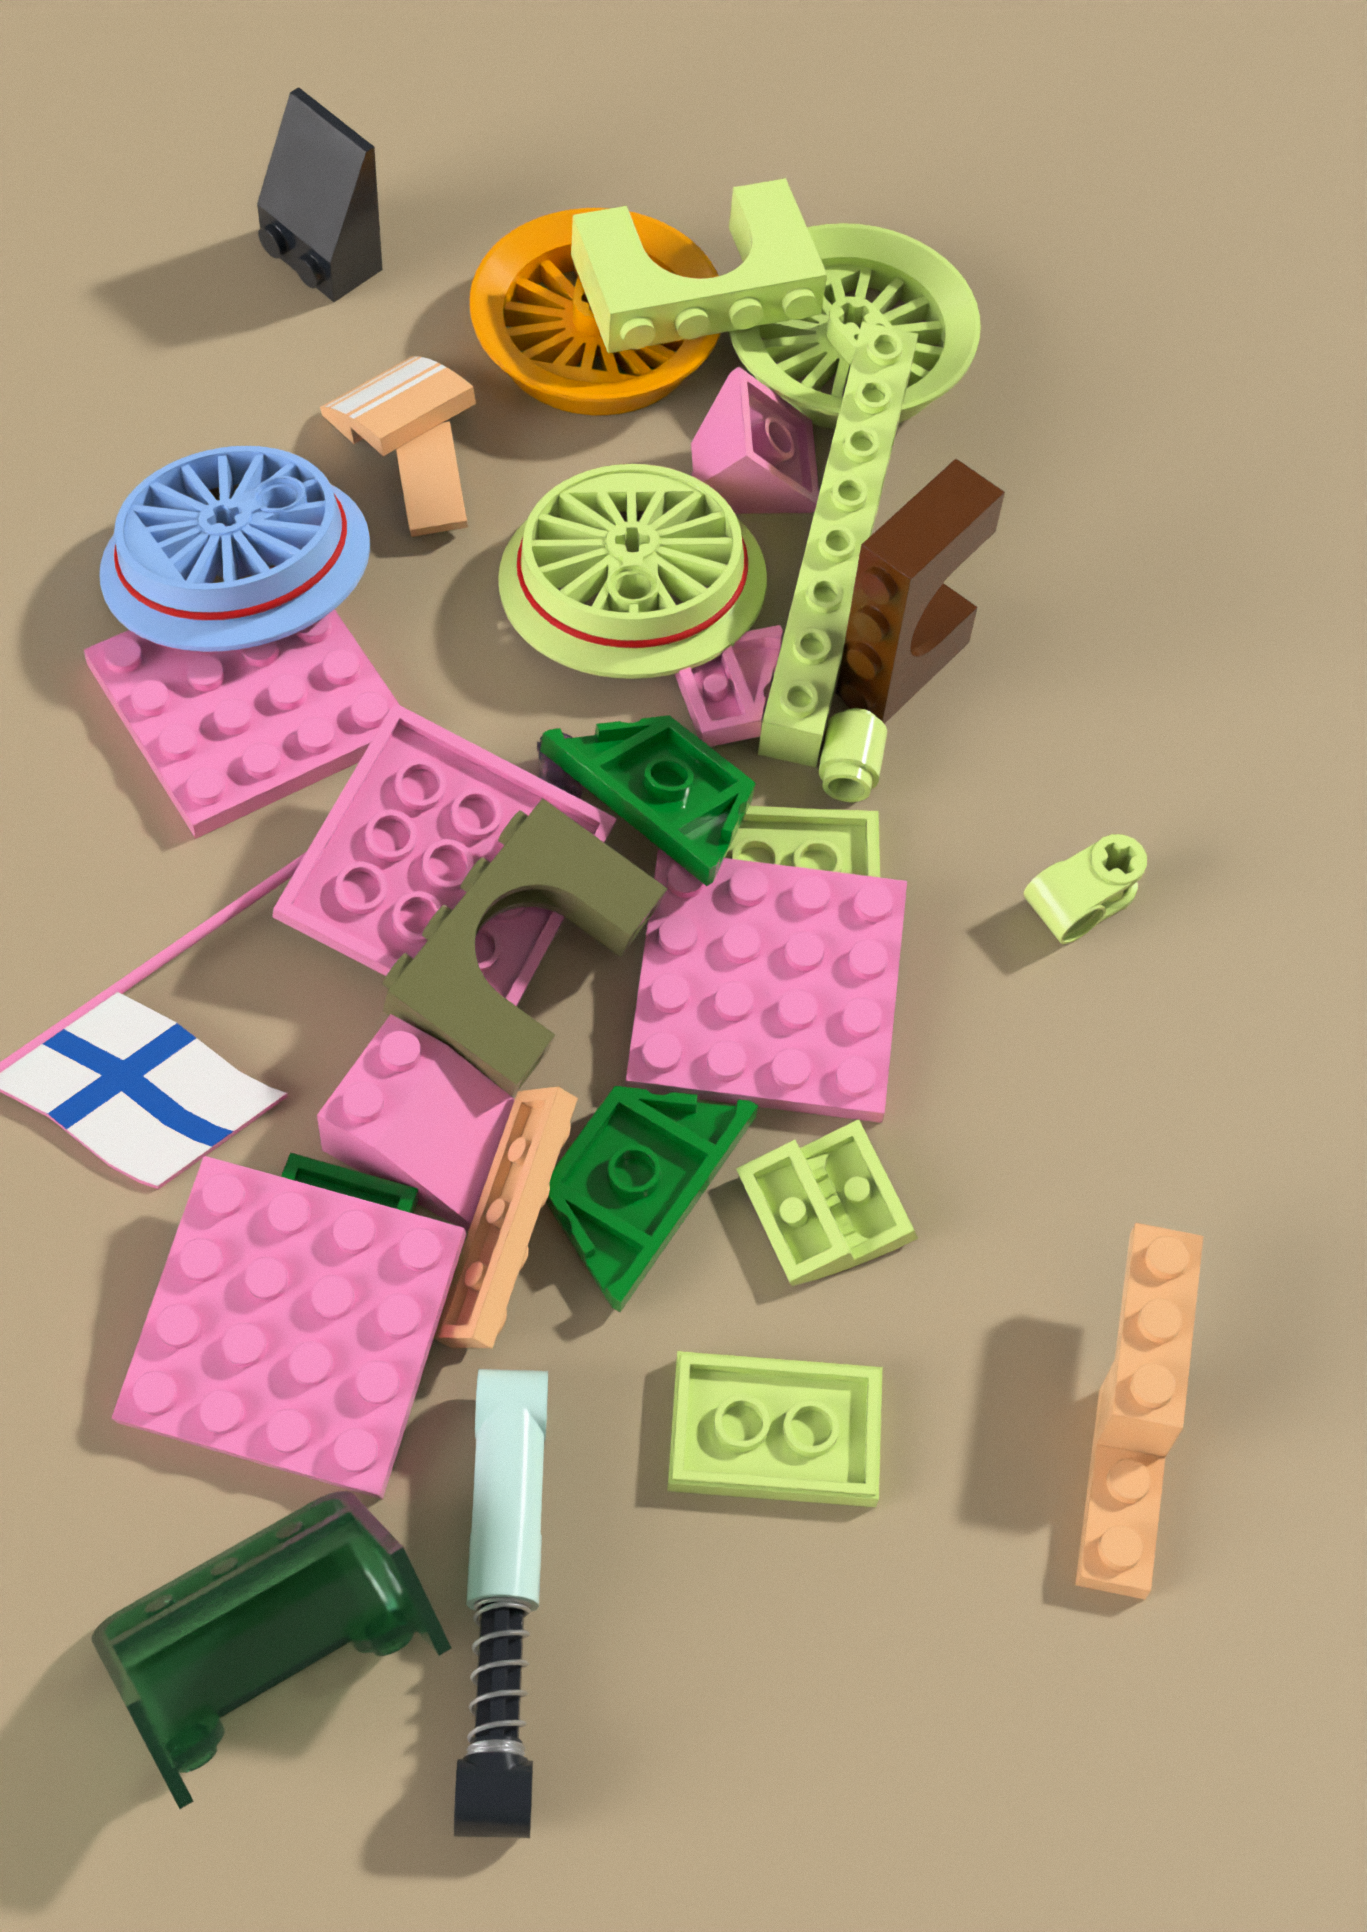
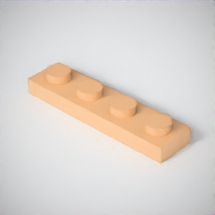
M559 1086L518 1091L464 1242L434 1335L435 1340L450 1348H493L496 1337L505 1324L507 1318L506 1308L518 1273L527 1260L528 1243L539 1211L548 1198L550 1191L549 1182L560 1150L570 1134V1120L578 1100L577 1097Z

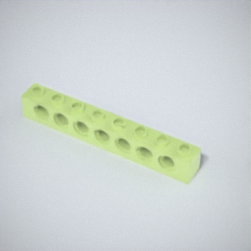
M865 322L861 323L762 721L758 755L817 767L841 666L861 544L873 532L918 338L916 333Z

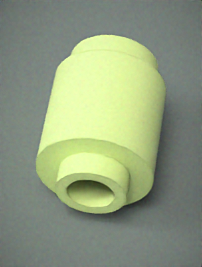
M851 708L833 715L828 721L819 766V776L823 781V790L834 799L844 802L865 800L879 782L887 728L870 711Z

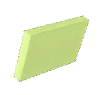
M749 806L725 858L880 877L879 811Z
M677 1351L667 1491L876 1507L879 1501L883 1367Z

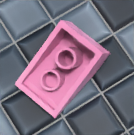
M390 1014L317 1114L322 1151L362 1173L418 1188L419 1201L417 1204L454 1225L463 1227L468 1232L515 1099L447 1044Z

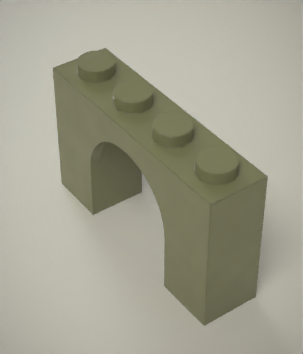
M543 798L529 815L519 810L513 816L498 839L504 847L491 862L484 857H481L476 862L460 886L466 892L463 898L453 910L445 904L440 907L422 933V936L428 940L414 958L404 953L390 969L382 985L389 989L383 1012L389 1016L392 1014L447 1044L512 1098L545 1057L555 1034L500 995L488 983L480 970L475 952V937L492 918L505 911L521 907H538L551 910L569 919L621 957L658 909L668 889Z

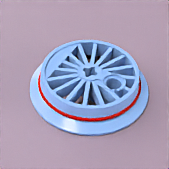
M262 446L216 448L186 456L162 467L144 479L128 495L118 512L114 534L109 540L102 556L99 573L100 586L105 602L112 614L126 628L142 638L167 647L189 651L213 652L245 649L293 635L321 620L337 608L354 590L364 574L370 554V536L366 520L356 503L347 494L331 485L325 475L309 461L287 451ZM239 484L234 493V485ZM219 487L220 500H216L209 490ZM216 575L224 580V582L213 583ZM251 575L250 577H247V578L238 579V578H242V577Z

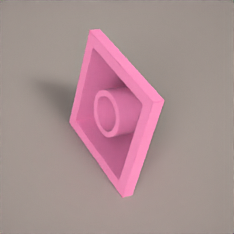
M737 367L728 375L691 442L692 477L699 479L718 492L735 514L813 513L819 496L812 420L742 368Z

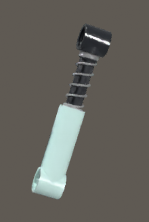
M478 1369L475 1412L476 1453L466 1605L476 1611L473 1619L477 1626L480 1627L479 1639L471 1647L478 1656V1668L470 1676L471 1681L477 1686L476 1699L468 1707L475 1716V1729L467 1736L470 1743L466 1749L468 1753L463 1759L457 1760L454 1805V1836L530 1838L533 1761H529L524 1757L526 1754L524 1750L526 1748L521 1739H519V1727H524L527 1724L525 1721L520 1720L521 1697H525L528 1694L525 1690H521L522 1667L529 1665L526 1660H522L523 1638H527L530 1635L528 1631L524 1630V1617L538 1609L540 1596L541 1511L544 1442H546L548 1371Z

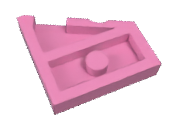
M780 625L747 631L735 642L733 647L730 646L715 659L692 669L690 667L680 670L679 673L675 674L697 736L708 746L712 747L760 737L762 721L782 645L783 630Z

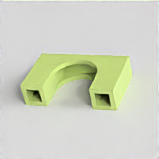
M786 178L733 187L729 230L743 263L733 271L714 278L696 279L682 277L664 270L653 262L642 246L627 206L573 215L571 257L607 353L641 349L646 346L684 339H696L711 334L739 329L745 330L755 326L788 320H800L809 316L820 315L825 294L827 272Z

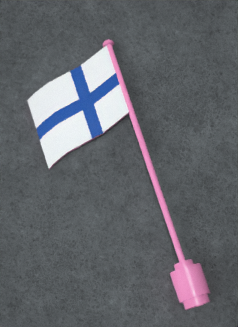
M306 852L0 1062V1092L49 1117L109 1167L141 1184L160 1189L201 1160L203 1156L208 1155L287 1098L286 1092L268 1087L238 1071L177 1022L128 998L123 993L290 879Z

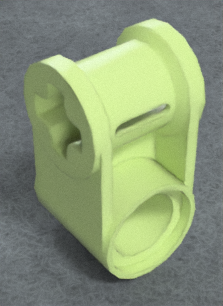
M1123 834L1108 835L1069 859L1057 862L1043 870L1028 884L1024 891V898L1061 944L1071 943L1087 934L1100 922L1126 909L1133 902L1138 890L1137 881L1142 878L1147 866V854L1142 845L1134 838Z

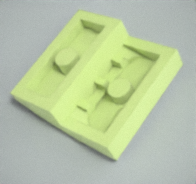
M859 1119L801 1148L796 1140H793L736 1168L792 1286L855 1267L919 1239Z

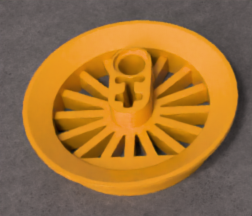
M579 208L554 212L517 227L501 238L482 259L474 275L470 290L472 325L479 342L490 358L502 370L508 373L511 379L523 391L533 398L553 408L582 415L622 414L647 407L661 400L675 390L687 376L694 372L708 358L721 333L701 336L696 339H684L646 346L641 349L607 353L571 257L573 215L610 208ZM629 211L645 252L658 266L670 273L687 278L706 279L719 276L711 260L690 238L664 222ZM574 271L577 280L575 287L562 273ZM541 282H543L550 290H548V289H546V288H544V287H542V286H540V285H538V284L541 283ZM597 356L600 358L603 371L594 369ZM582 360L581 367H576ZM617 364H618L627 374L619 373ZM647 365H649V366H651V367H653V368H655V369H654V370H651Z

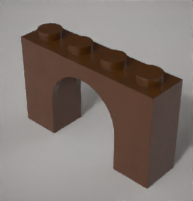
M956 458L861 544L836 694L843 699L850 709L860 708L868 710L884 724L970 641L978 607L948 587L944 582L952 572L996 532L1005 491Z

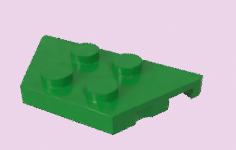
M670 715L642 718L634 723L621 721L596 724L595 735L564 738L561 728L549 729L542 734L540 751L705 886L714 882L752 802L756 782Z
M614 1086L556 1165L549 1182L550 1191L546 1204L613 1309L618 1312L623 1310L755 1120L758 1110L757 1104L749 1100L740 1099L737 1101V1107L697 1102L698 1095L671 1092L665 1095H656L650 1093L647 1089Z

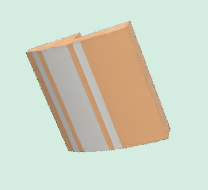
M411 356L320 408L322 416L353 444L364 439L382 456H385L470 408L476 402L473 386L461 376L436 361L420 356Z

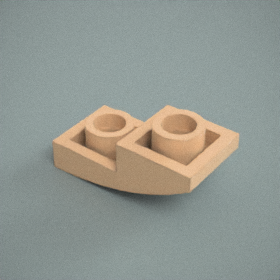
M450 421L443 422L396 449L411 537L468 527Z

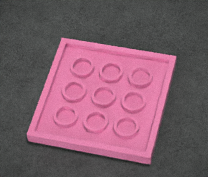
M335 609L321 620L293 635L260 646L239 650L202 652L176 649L149 641L130 630L84 649L88 667L195 839L360 762L394 703L399 705Z
M394 703L273 908V918L386 976L404 953L414 958L428 940L422 936V933L440 907L445 904L453 910L463 898L466 892L460 886L476 862L481 857L491 862L504 847L498 839L509 821L519 810L529 815L543 798L604 843L612 831L617 818ZM538 907L511 909L492 918L475 937V952L481 972L488 983L515 1006H518L565 918L556 912Z
M658 849L654 879L668 889L658 909L648 920L625 1087L647 1089L650 1093L661 1095L671 1092L698 1095L697 1099L731 1104H737L738 1099L749 1100L762 1108L882 1123L886 1105L907 881L725 858L714 882L705 886L664 851Z
M203 1156L111 1418L119 1424L383 1499L466 1237L465 1229Z

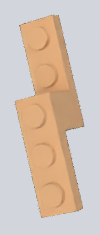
M1135 1223L1130 1233L1115 1360L1099 1389L1076 1586L1144 1600L1151 1592L1165 1457L1183 1430L1203 1245V1236L1140 1223Z

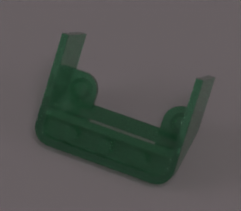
M349 1491L330 1493L308 1503L115 1612L105 1619L91 1636V1641L179 1809L194 1802L179 1772L187 1773L194 1771L208 1763L215 1756L217 1745L225 1733V1728L220 1720L222 1716L349 1642L358 1652L386 1656L405 1647L412 1640L414 1633L418 1632L438 1656L452 1649L404 1547L360 1500Z

